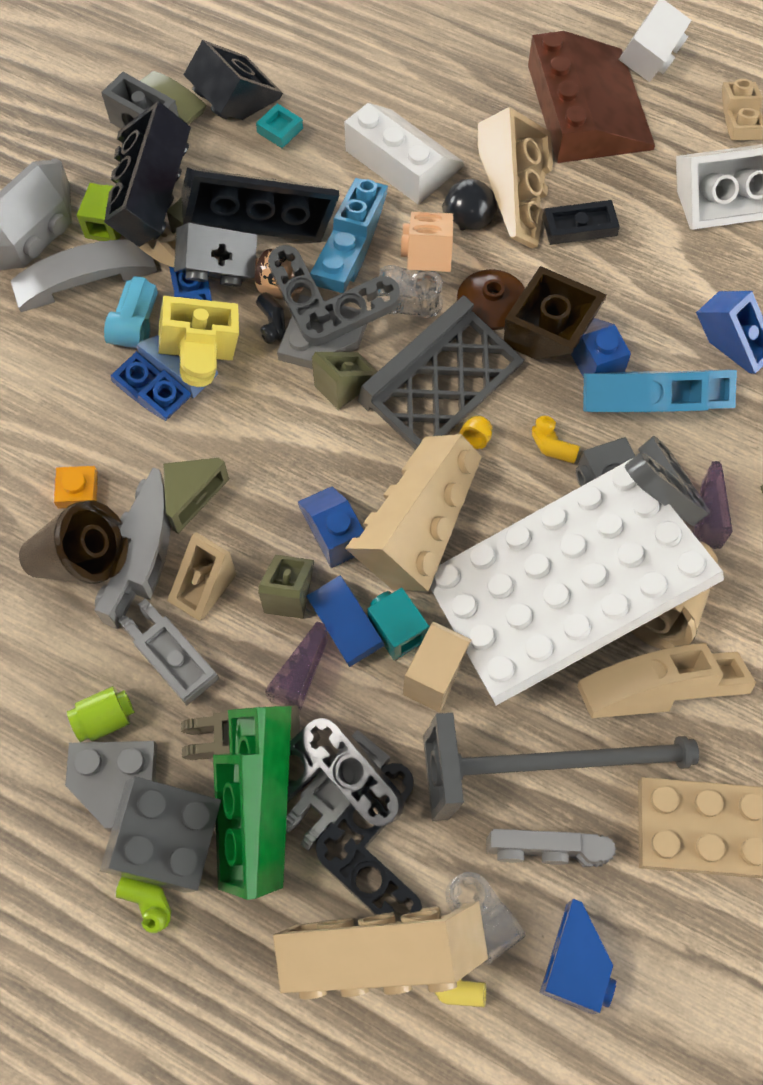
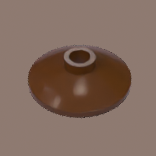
M496 269L481 270L471 274L461 283L457 293V301L464 295L474 304L472 312L492 330H502L505 327V318L525 287L520 280L505 271Z

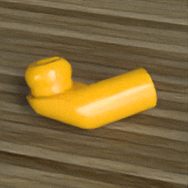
M549 416L538 417L535 425L532 427V437L540 452L545 456L575 464L580 446L559 440L554 431L556 422L553 418Z

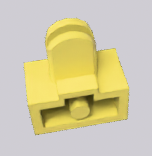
M163 296L159 320L158 354L180 356V375L183 382L188 385L204 387L211 384L217 369V359L233 360L239 336L238 304Z

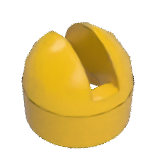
M473 416L464 423L459 434H462L474 449H483L492 437L493 428L491 422L484 416Z

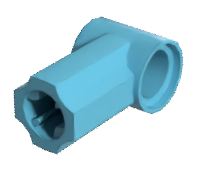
M133 276V279L126 280L116 312L110 311L106 317L104 338L107 344L137 348L136 345L149 338V318L158 294L156 285L143 277Z

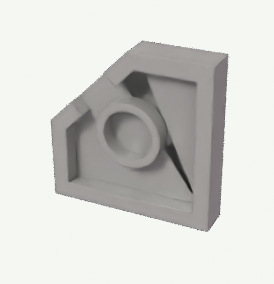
M300 294L297 303H304L310 297ZM345 305L340 309V314L347 319L355 318L361 312L360 309ZM330 311V320H333L334 326L339 325L336 322L334 311ZM292 316L277 351L278 360L313 369L312 356L315 352H352L357 350L367 324L325 344L312 345L304 339ZM317 319L311 321V329H315L317 333L324 331V323L320 324Z
M155 741L69 743L65 786L105 829L111 831L125 783L135 776L155 781L157 744Z

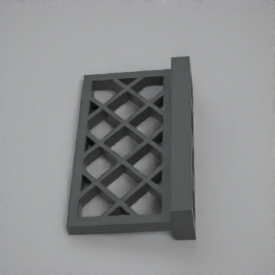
M464 295L361 386L358 402L367 411L373 409L415 450L422 440L413 433V422L433 423V436L448 435L524 362V359L472 312L474 304ZM471 326L481 335V344H462V332ZM441 351L457 352V367L437 366V355ZM463 352L482 353L483 368L463 367ZM488 353L501 354L510 364L505 369L489 368ZM430 361L432 362V366H426ZM416 374H432V390L412 389V377ZM438 375H457L458 391L438 390ZM464 376L483 377V389L480 392L464 391ZM489 377H495L491 382H489ZM406 384V389H400ZM390 397H407V414L392 413L384 403ZM412 398H433V414H413ZM438 399H458L459 412L455 415H439ZM439 423H446L439 429Z

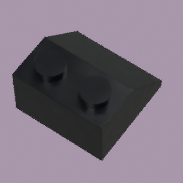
M205 40L201 41L183 74L193 84L192 90L200 97L207 99L212 104L211 110L223 119L233 117L244 120L279 100L283 95L279 88L246 55Z

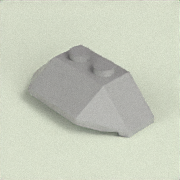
M57 158L51 161L32 162L0 191V270L24 268L34 258L38 257L43 249L58 235L64 233L66 228L72 223L70 183L62 162Z

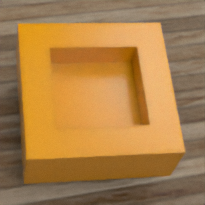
M56 467L54 503L58 509L67 508L77 502L97 501L98 471L96 467Z

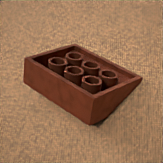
M567 31L532 35L528 68L547 130L551 132L552 148L557 163L654 150L655 143L629 68L618 60L623 53L622 49Z

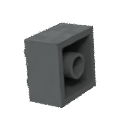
M133 777L125 783L100 872L185 893L198 891L221 800L144 778Z

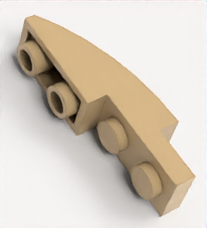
M701 643L662 649L616 663L579 680L577 687L590 717L602 718L669 712L674 700L751 694L756 681L738 652L711 653L707 644Z

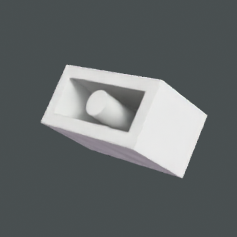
M658 0L618 60L650 82L658 71L664 74L675 59L671 52L677 53L687 40L688 36L684 32L692 20L667 1Z

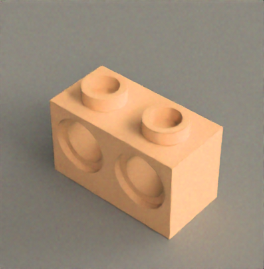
M411 211L410 223H403L401 238V257H408L407 270L451 272L453 213Z

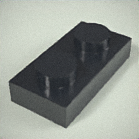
M612 200L544 208L542 218L550 245L618 236L620 229Z

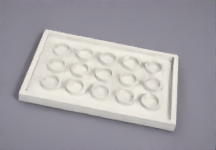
M630 460L438 566L430 589L453 630L472 639L466 653L496 706L724 580L722 569L670 504L666 506L661 504L642 490L630 477L625 469V465Z

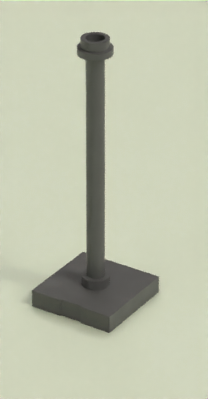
M453 713L435 714L430 727L423 735L432 821L449 820L464 803L462 780L465 775L676 762L680 769H688L691 765L698 764L699 761L697 742L694 739H688L686 736L676 737L674 744L462 758L461 754L458 753Z

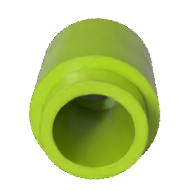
M111 686L76 702L75 708L67 711V717L79 742L87 739L93 742L130 725L128 716L135 713L126 691L117 692L115 687Z

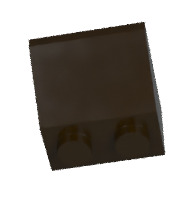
M540 266L505 318L504 341L512 349L533 359L572 354L606 300L607 294Z

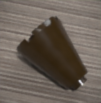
M95 500L74 503L21 546L19 551L21 567L28 575L35 578L83 583L104 582L120 573L127 560L128 540L127 537L122 538L118 525H122L119 516L107 505Z

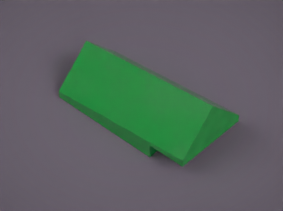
M292 706L228 710L230 753L213 755L214 796L221 800L215 823L218 890L246 900L257 899L282 889L284 886Z

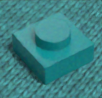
M277 103L256 122L257 133L283 148L303 129V119Z

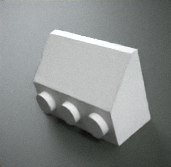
M367 103L344 121L346 152L418 205L464 167V161L391 109Z
M763 144L676 156L677 193L690 229L763 220Z

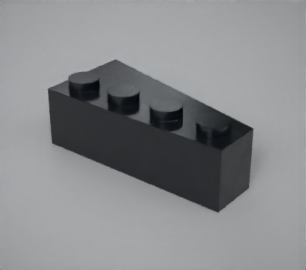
M157 101L118 131L117 140L122 143V148L118 146L115 149L114 159L120 163L111 174V181L116 185L109 191L104 223L138 247L151 239H158L163 234L166 228V222L164 221L166 213L174 200V195L172 194L174 185L182 172L180 168L181 161L189 148L187 140L191 127L160 101Z

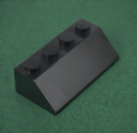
M187 167L182 187L183 225L193 223L256 235L321 242L339 199V190L307 183Z

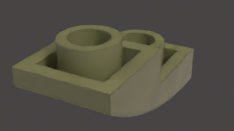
M152 71L140 80L174 99L179 118L188 125L205 111L207 105L189 89L162 73Z

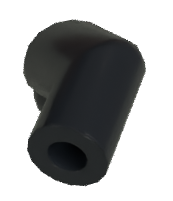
M265 292L258 296L256 304L266 315L269 324L263 325L260 328V332L263 333L261 336L266 343L272 344L276 340L280 342L285 334L284 309L272 295Z

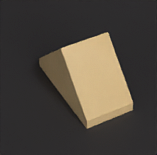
M197 532L192 534L167 601L198 621L204 619L237 575L230 552Z
M433 622L405 674L403 695L440 713L472 639Z

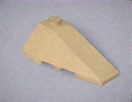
M508 107L478 123L477 144L479 156L510 238L533 249L538 247L543 221V211L540 207L541 198L547 196L548 186L544 183L545 176L551 172L553 165L551 132L511 107Z

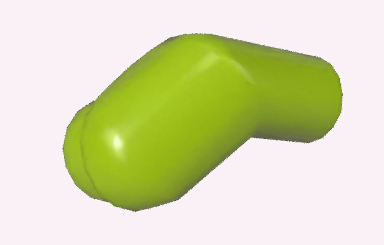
M121 877L116 889V898L139 905L143 917L141 925L145 931L158 933L165 929L171 920V908L163 888L158 885Z

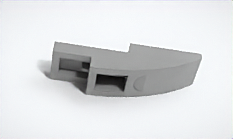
M152 468L147 479L141 480L136 489L135 501L130 511L125 512L120 518L122 525H118L122 538L127 537L129 545L127 560L120 573L112 577L107 585H103L100 588L95 599V612L103 624L115 629L119 628L120 623L118 619L126 615L135 595L151 599L166 560L170 538V522L165 508L164 479L160 470Z

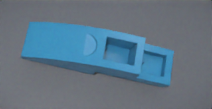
M354 179L334 216L333 231L310 272L317 287L344 293L349 282H355L373 239L387 195L388 185L375 183L369 179Z
M737 370L584 373L583 411L672 412L736 408Z

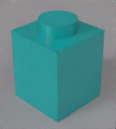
M403 588L393 593L386 591L372 600L370 607L367 608L368 619L394 661L421 645L430 627Z

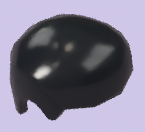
M474 178L462 179L454 184L442 205L443 213H453V221L459 226L461 231L466 229L480 230L489 225L498 209V203L493 191L485 183Z

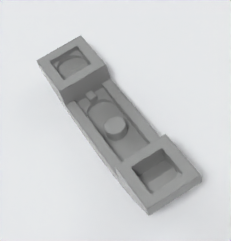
M109 240L77 246L51 255L19 273L11 280L18 308L20 312L54 303L53 293L120 273L125 282L126 280L133 279V276L142 277L156 273L157 269L153 258L130 240Z

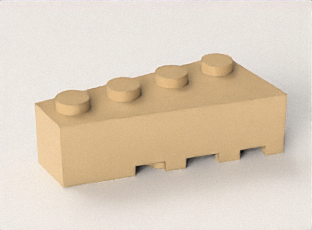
M462 434L424 437L402 468V478L397 485L389 486L383 495L386 499L377 512L369 514L363 523L365 526L363 533L359 538H352L345 549L391 589L398 590L403 588L410 591H429L482 456Z
M479 901L462 903L461 908L443 916L441 915L440 906L422 908L418 912L402 915L400 917L401 921H396L394 912L359 919V926H354L353 918L298 924L273 935L280 993L299 992V998L307 1000L325 996L327 991L340 990L342 997H355L368 993L369 988L383 987L384 994L386 995L409 992L413 989L412 986L427 985L429 992H444L455 989L457 981L488 959Z

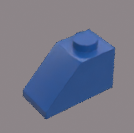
M753 291L717 292L696 312L709 343L748 373L756 374L763 367V315Z
M594 318L571 356L584 378V373L625 372L631 352L615 324Z
M332 486L298 501V506L330 568L355 558L345 548L352 538H359L364 529L348 500Z
M572 899L566 904L539 993L587 1013L598 1014L602 1006L606 1008L610 1006L614 996L616 980L610 978L613 964L583 903Z

